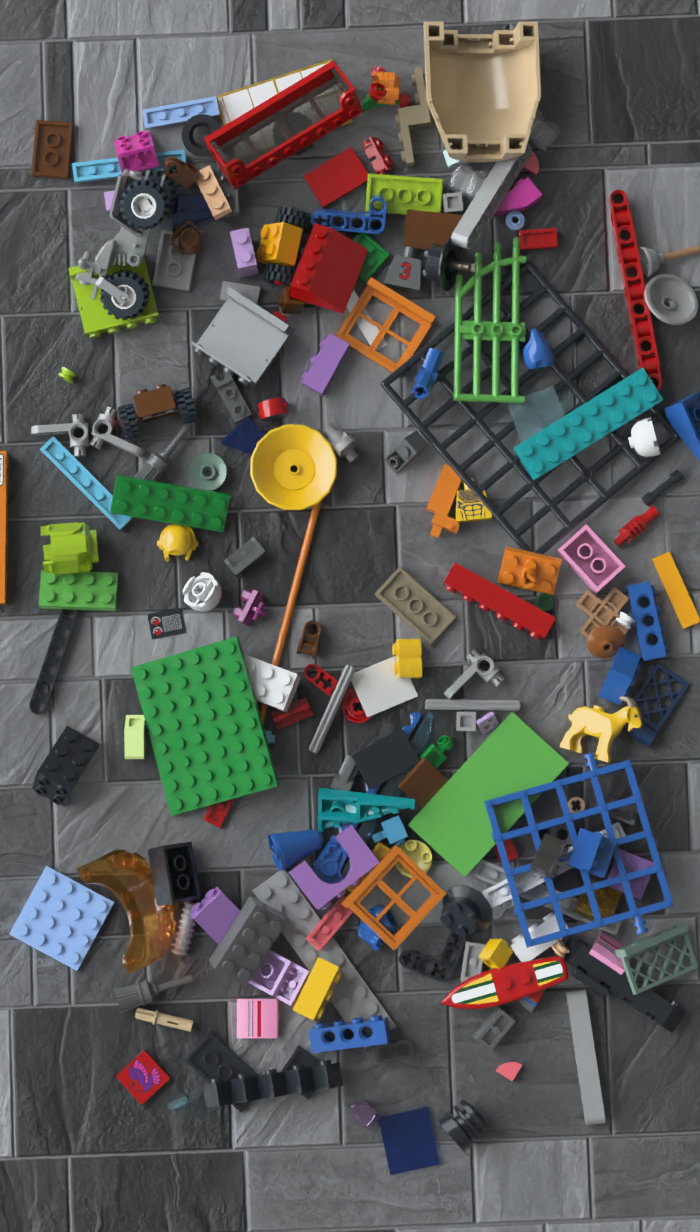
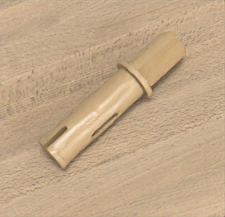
M137 1008L135 1014L136 1019L152 1022V1025L156 1023L191 1032L193 1020L158 1012V1010L152 1011Z

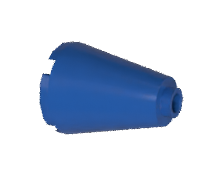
M315 829L268 835V846L270 850L272 849V859L279 871L286 870L320 849L321 843H323L321 833H317Z

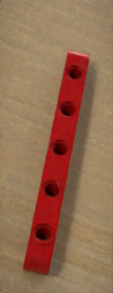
M617 189L611 193L609 198L610 217L639 370L644 368L649 378L657 382L658 387L656 389L659 391L662 385L660 363L650 310L645 300V284L631 210L626 193L623 190ZM619 196L623 202L617 204L613 201V198ZM627 233L630 239L622 240L620 234ZM632 269L636 272L637 276L629 277L627 271ZM640 306L643 308L644 312L642 314H636L634 312V307ZM641 344H649L651 350L643 351Z

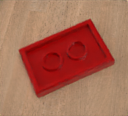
M350 147L305 174L303 178L324 209L365 184L368 180V172L353 148Z

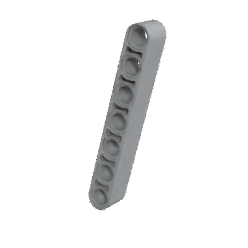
M527 143L523 155L495 163L451 236V243L453 245L466 249H472L528 160L531 154L530 144Z
M586 990L566 992L585 1124L586 1126L606 1123Z

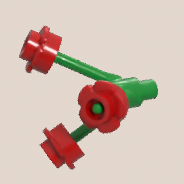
M379 66L371 68L370 77L373 78V72L380 73V71L386 72V70ZM378 82L376 84L372 83L367 96L361 101L363 112L370 110L372 107L388 105L378 104L377 102L387 94L384 85ZM405 91L399 94V100H396L395 104H399L400 108L411 106L410 94L406 95Z

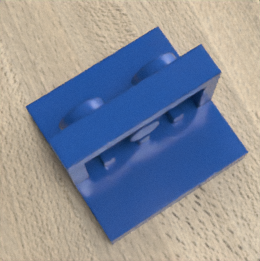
M580 828L567 865L605 878L617 841L604 837L602 833L597 831L593 833Z

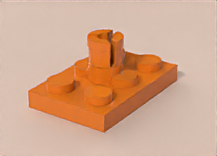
M505 546L497 583L553 595L562 559Z

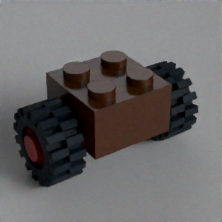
M162 384L156 386L155 390L148 391L144 389L137 391V395H133L138 416H136L133 403L118 407L120 422L126 440L141 436L139 423L176 415L179 410L184 425L199 421L190 387L175 391L178 405L175 403L171 387Z

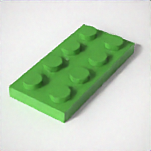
M41 570L39 609L116 611L118 573L82 572L54 575V573H44V570Z

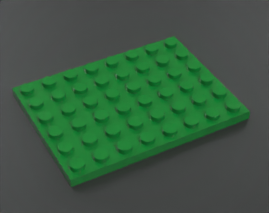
M239 636L131 667L171 816L280 786Z

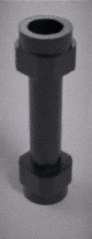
M679 470L669 475L670 478L654 491L646 493L641 498L642 501L649 507L656 501L658 496L674 483L677 485L683 480L684 477Z

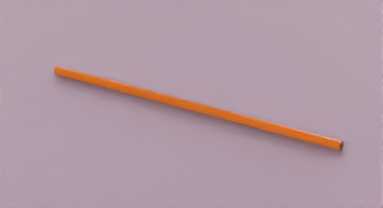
M322 500L312 507L272 660V665L279 667ZM261 703L259 712L264 725L268 706Z

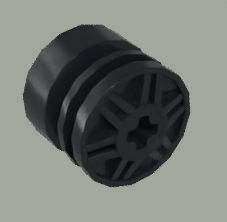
M462 1099L460 1103L465 1108L463 1111L455 1105L456 1117L447 1112L438 1121L465 1152L474 1144L470 1137L472 1133L481 1138L482 1136L477 1129L481 1127L485 1133L489 1129L485 1119L475 1107Z

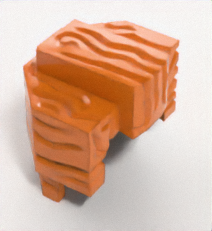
M373 72L372 83L376 84L378 82L383 84L387 91L386 96L379 100L378 104L395 105V101L399 99L400 77L396 76L393 72Z

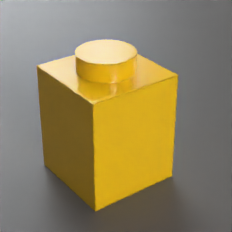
M490 938L478 958L490 969H501L514 951L504 939Z

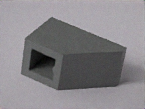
M416 430L405 437L384 461L397 474L429 444Z

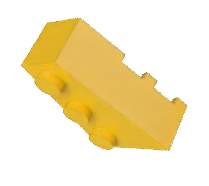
M318 957L293 1011L318 1023L324 1014L327 1002L333 995L335 983L337 984L342 976L341 968Z

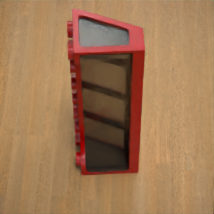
M332 60L205 137L204 140L208 150L235 190L286 158L291 157L304 147L309 146L319 138L324 137L332 130L342 126L352 118L357 117L363 110L356 89Z

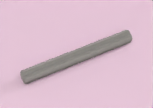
M347 664L309 746V750L313 753L320 751L356 668L352 665Z
M426 699L425 708L427 710L519 711L521 705L519 700Z

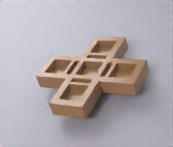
M613 587L603 601L589 590H586L575 606L590 618L578 632L587 639L595 628L603 625H612L619 628L625 635L629 629L619 624L616 618L620 617L618 612L629 598L616 587Z

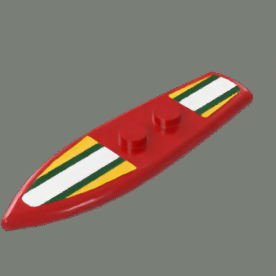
M560 956L503 966L501 969L494 968L477 974L459 984L441 1001V1004L459 1009H484L507 1004L568 980V968L563 957Z

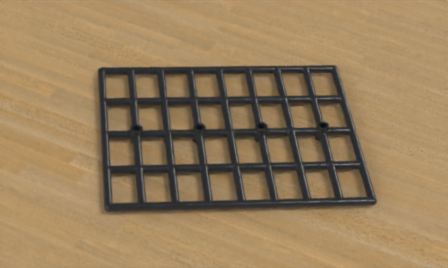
M527 261L520 267V277L529 271L541 287L520 303V313L547 292L560 308L535 329L542 333L564 313L578 327V330L553 350L554 359L583 334L597 349L596 352L568 375L554 360L553 365L550 367L561 381L532 405L525 398V402L520 403L525 411L496 435L482 419L501 403L490 402L476 413L466 401H454V387L445 377L454 369V359L441 370H438L439 374L435 382L436 384L439 381L452 398L423 422L408 407L418 399L415 397V394L412 393L405 400H402L390 386L391 383L419 360L424 363L429 348L434 349L455 331V321L381 382V387L466 486L476 494L492 513V516L522 550L534 552L521 538V535L550 511L556 516L564 527L534 552L544 554L673 446L681 437L673 429L670 421L655 405L649 409L653 414L651 416L652 424L659 420L672 435L659 447L661 455L646 457L642 461L628 446L630 444L628 437H632L631 434L623 440L616 431H613L609 435L617 445L590 468H586L576 456L568 459L581 473V476L552 500L538 484L559 466L538 479L532 480L529 473L519 463V457L517 455L513 456L501 440L530 416L542 430L549 425L537 410L564 387L567 386L580 401L565 414L567 415L603 393L619 378H627L629 374L530 261ZM512 274L501 282V292L512 284ZM493 290L482 298V308L490 301H493ZM501 299V311L505 314V317L500 322H512V311ZM474 306L462 315V321H467L474 315ZM526 327L525 342H519V351L525 347L531 337V332ZM465 340L469 347L462 352V361L473 353L474 340ZM481 340V346H482L486 341ZM481 348V359L488 366L481 373L482 383L492 374V359ZM512 348L500 357V367L511 358ZM603 356L616 372L585 396L573 380ZM544 367L530 369L519 378V388ZM500 369V381L506 387V390L500 395H511V381ZM473 380L461 389V394H468L473 390ZM458 403L471 419L440 444L427 428ZM474 425H477L489 441L459 465L446 449ZM495 446L508 462L477 487L465 473V470ZM623 450L636 467L609 490L605 491L593 475ZM514 468L527 484L496 509L482 492L486 491ZM584 482H588L600 497L570 522L557 505ZM532 489L545 506L515 530L502 514Z

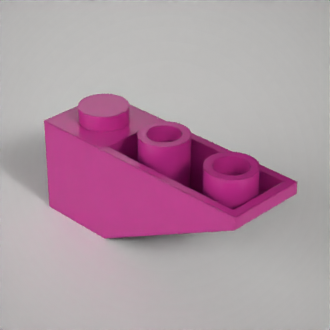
M529 177L525 180L520 179L513 185L515 188L507 192L493 216L509 214L512 211H526L541 200L542 193Z

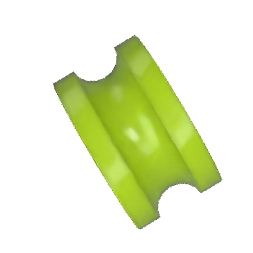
M62 367V372L58 373V376L67 382L73 383V377H76L77 374Z

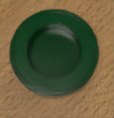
M542 593L537 596L535 606L544 612H549L554 607V598L548 593Z

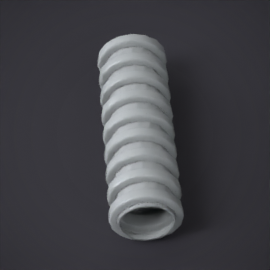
M184 902L185 908L182 909L184 913L181 914L182 920L179 921L181 924L178 926L179 932H176L178 936L175 937L176 943L173 944L175 948L172 949V952L188 956L189 944L192 943L190 939L193 938L192 932L195 931L193 927L196 926L195 920L189 913L195 903Z

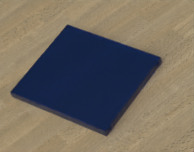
M428 1107L378 1117L390 1175L440 1164Z

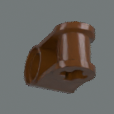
M169 156L163 162L165 174L187 189H191L200 175L198 169L175 156Z
M311 620L305 624L296 654L303 653L315 659L322 631L321 625L317 621ZM311 624L318 626V632L314 635L309 634L307 631L308 626Z

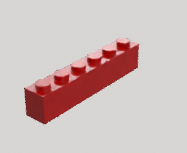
M457 563L453 564L443 582L447 591L453 594L456 592L462 594V599L469 603L474 601L480 604L479 608L488 613L490 610L493 611L498 619L504 622L506 620L513 622V627L520 631H523V629L529 631V635L537 640H540V638L544 640L556 619L554 616Z

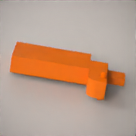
M446 464L442 468L426 508L427 511L434 513L431 521L433 527L429 535L435 538H439L442 529L457 534L460 525L455 519L448 517V513L461 479Z

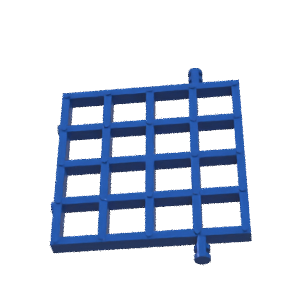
M595 752L584 755V759L588 761L586 766L590 768L588 772L484 801L493 831L491 833L492 838L496 842L515 906L513 910L515 916L518 917L527 948L631 918H635L636 923H634V927L638 928L636 931L637 935L649 931L648 928H645L646 921L642 919V915L674 906L630 760L598 769L596 765L598 760L594 758L596 757ZM625 770L633 796L605 804L597 777ZM591 780L598 806L570 814L563 787ZM556 789L563 816L535 824L528 797ZM521 799L529 826L501 834L493 807ZM636 804L643 831L616 839L608 812ZM601 814L607 837L617 841L613 857L619 876L591 884L588 873L580 870L584 886L556 894L548 866L569 861L572 852L546 859L538 832L566 824L572 846L574 847L577 834L573 822ZM531 834L539 861L511 869L503 842ZM646 839L654 866L626 874L618 846ZM542 869L549 896L521 904L513 876ZM657 874L664 901L637 909L629 881ZM622 884L629 911L602 919L594 891ZM587 894L594 921L566 929L558 901ZM552 903L559 931L531 939L523 911Z

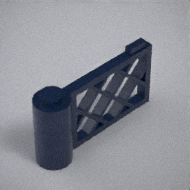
M658 662L656 665L651 664L645 673L648 675L647 679L633 698L636 702L643 701L645 712H641L642 727L633 728L631 732H628L629 723H626L622 729L647 747L651 744L689 685L688 682ZM657 669L665 673V681L656 682L654 674ZM677 681L683 685L680 692L672 693L670 682ZM667 683L669 694L659 695L657 685ZM648 686H654L656 696L645 698L644 689ZM670 696V707L662 709L659 698ZM657 699L658 709L648 711L646 701ZM660 713L661 721L658 725L650 721L649 714Z

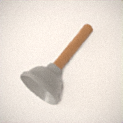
M693 246L664 254L661 252L657 253L654 249L640 247L638 252L642 273L645 277H650L664 261L700 253V246Z

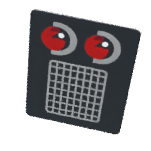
M181 608L147 615L152 639L186 632Z

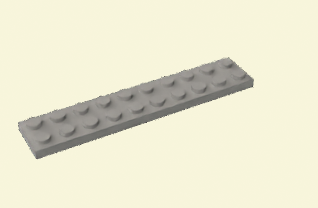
M286 870L277 872L252 890L259 901L282 912L287 919V923L281 932L310 972L318 957L341 968L342 976L339 982L334 985V992L330 1001L345 1022H352L351 1019L358 1017L368 1020L371 1016L382 1015V1018L388 1017L390 1030L396 1027L333 937L320 952L305 940L320 922V918ZM366 1026L365 1032L368 1035H372V1029Z

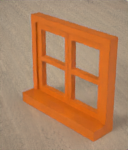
M371 277L367 282L365 290L336 334V337L349 343L350 348L393 373L415 354L435 322L436 316ZM372 296L394 308L383 326L362 314ZM399 312L420 324L419 329L410 342L389 330ZM359 317L380 329L370 347L349 335ZM386 333L407 345L397 363L376 351Z
M397 845L384 855L379 861L380 863L341 902L345 908L349 907L393 950L397 949L447 894ZM397 862L413 876L398 894L381 880ZM415 880L419 881L432 894L416 912L400 898ZM377 885L391 901L375 918L360 902ZM395 903L410 919L393 936L379 920Z

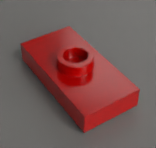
M557 228L519 230L520 250L558 248Z

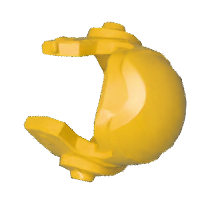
M172 524L164 528L157 541V546L160 550H163L167 562L170 561L168 554H186L185 560L189 561L192 552L198 547V541L190 527Z

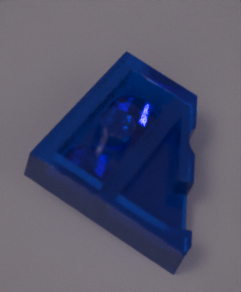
M246 416L221 441V444L252 455L257 443L265 434Z

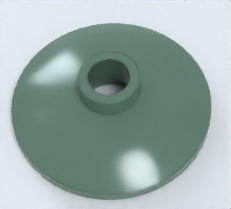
M203 453L195 457L188 471L189 478L196 488L210 491L219 488L224 483L227 475L224 461L212 453ZM206 470L212 472L210 476H205L204 473Z

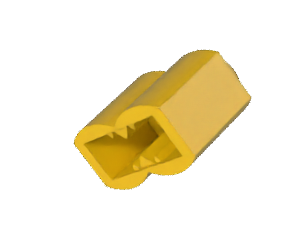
M397 639L396 643L392 646L393 655H396V663H393V674H396L397 679L421 678V639Z

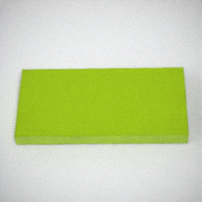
M368 174L365 212H369L371 198L375 195H382L387 200L386 213L406 215L407 209L441 213L444 179ZM381 201L373 203L376 209H381L384 206Z

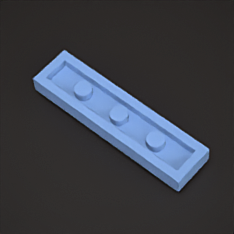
M216 96L142 110L146 130L185 123L192 116L198 114H207L212 117L220 116Z

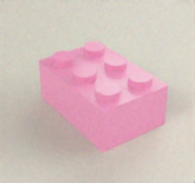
M587 524L557 551V554L595 594L625 568V565Z

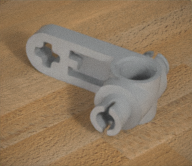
M107 406L105 413H100L97 421L93 424L90 434L93 438L89 445L101 450L103 442H106L142 458L145 450L113 435V430L117 423L114 419L118 411L112 410L111 407ZM102 425L108 427V431L105 434L98 433V428Z
M73 414V423L36 425L31 427V435L69 434L70 448H74V457H80V452L82 457L87 456L86 448L89 447L88 423H84V414H78L79 419L77 414ZM78 429L84 431V435L81 438L74 437V433Z
M330 424L323 430L328 436L327 440L331 443L334 452L340 458L345 457L351 463L359 456L353 450L355 448V439L351 434L347 435L341 428L337 430L333 424Z
M474 649L471 653L475 657L471 654L466 657L473 664L445 691L444 695L450 699L475 673L486 682L490 680L496 687L505 678L498 672L500 668L485 653L480 655ZM482 661L487 662L490 666L489 670L481 671L479 663Z

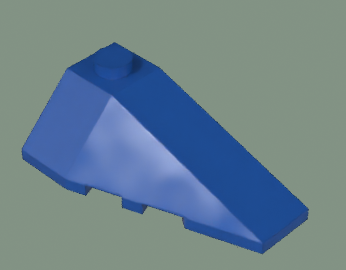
M700 391L672 403L664 408L673 429L700 462Z

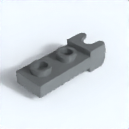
M223 371L225 375L223 381L217 380L214 375L210 378L236 424L252 415L232 376Z

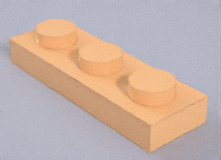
M210 165L199 170L200 175L196 182L215 220L231 213L232 210Z

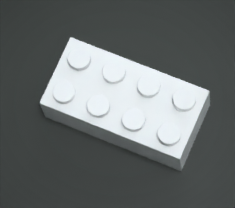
M244 654L256 701L287 713L301 677L296 673Z

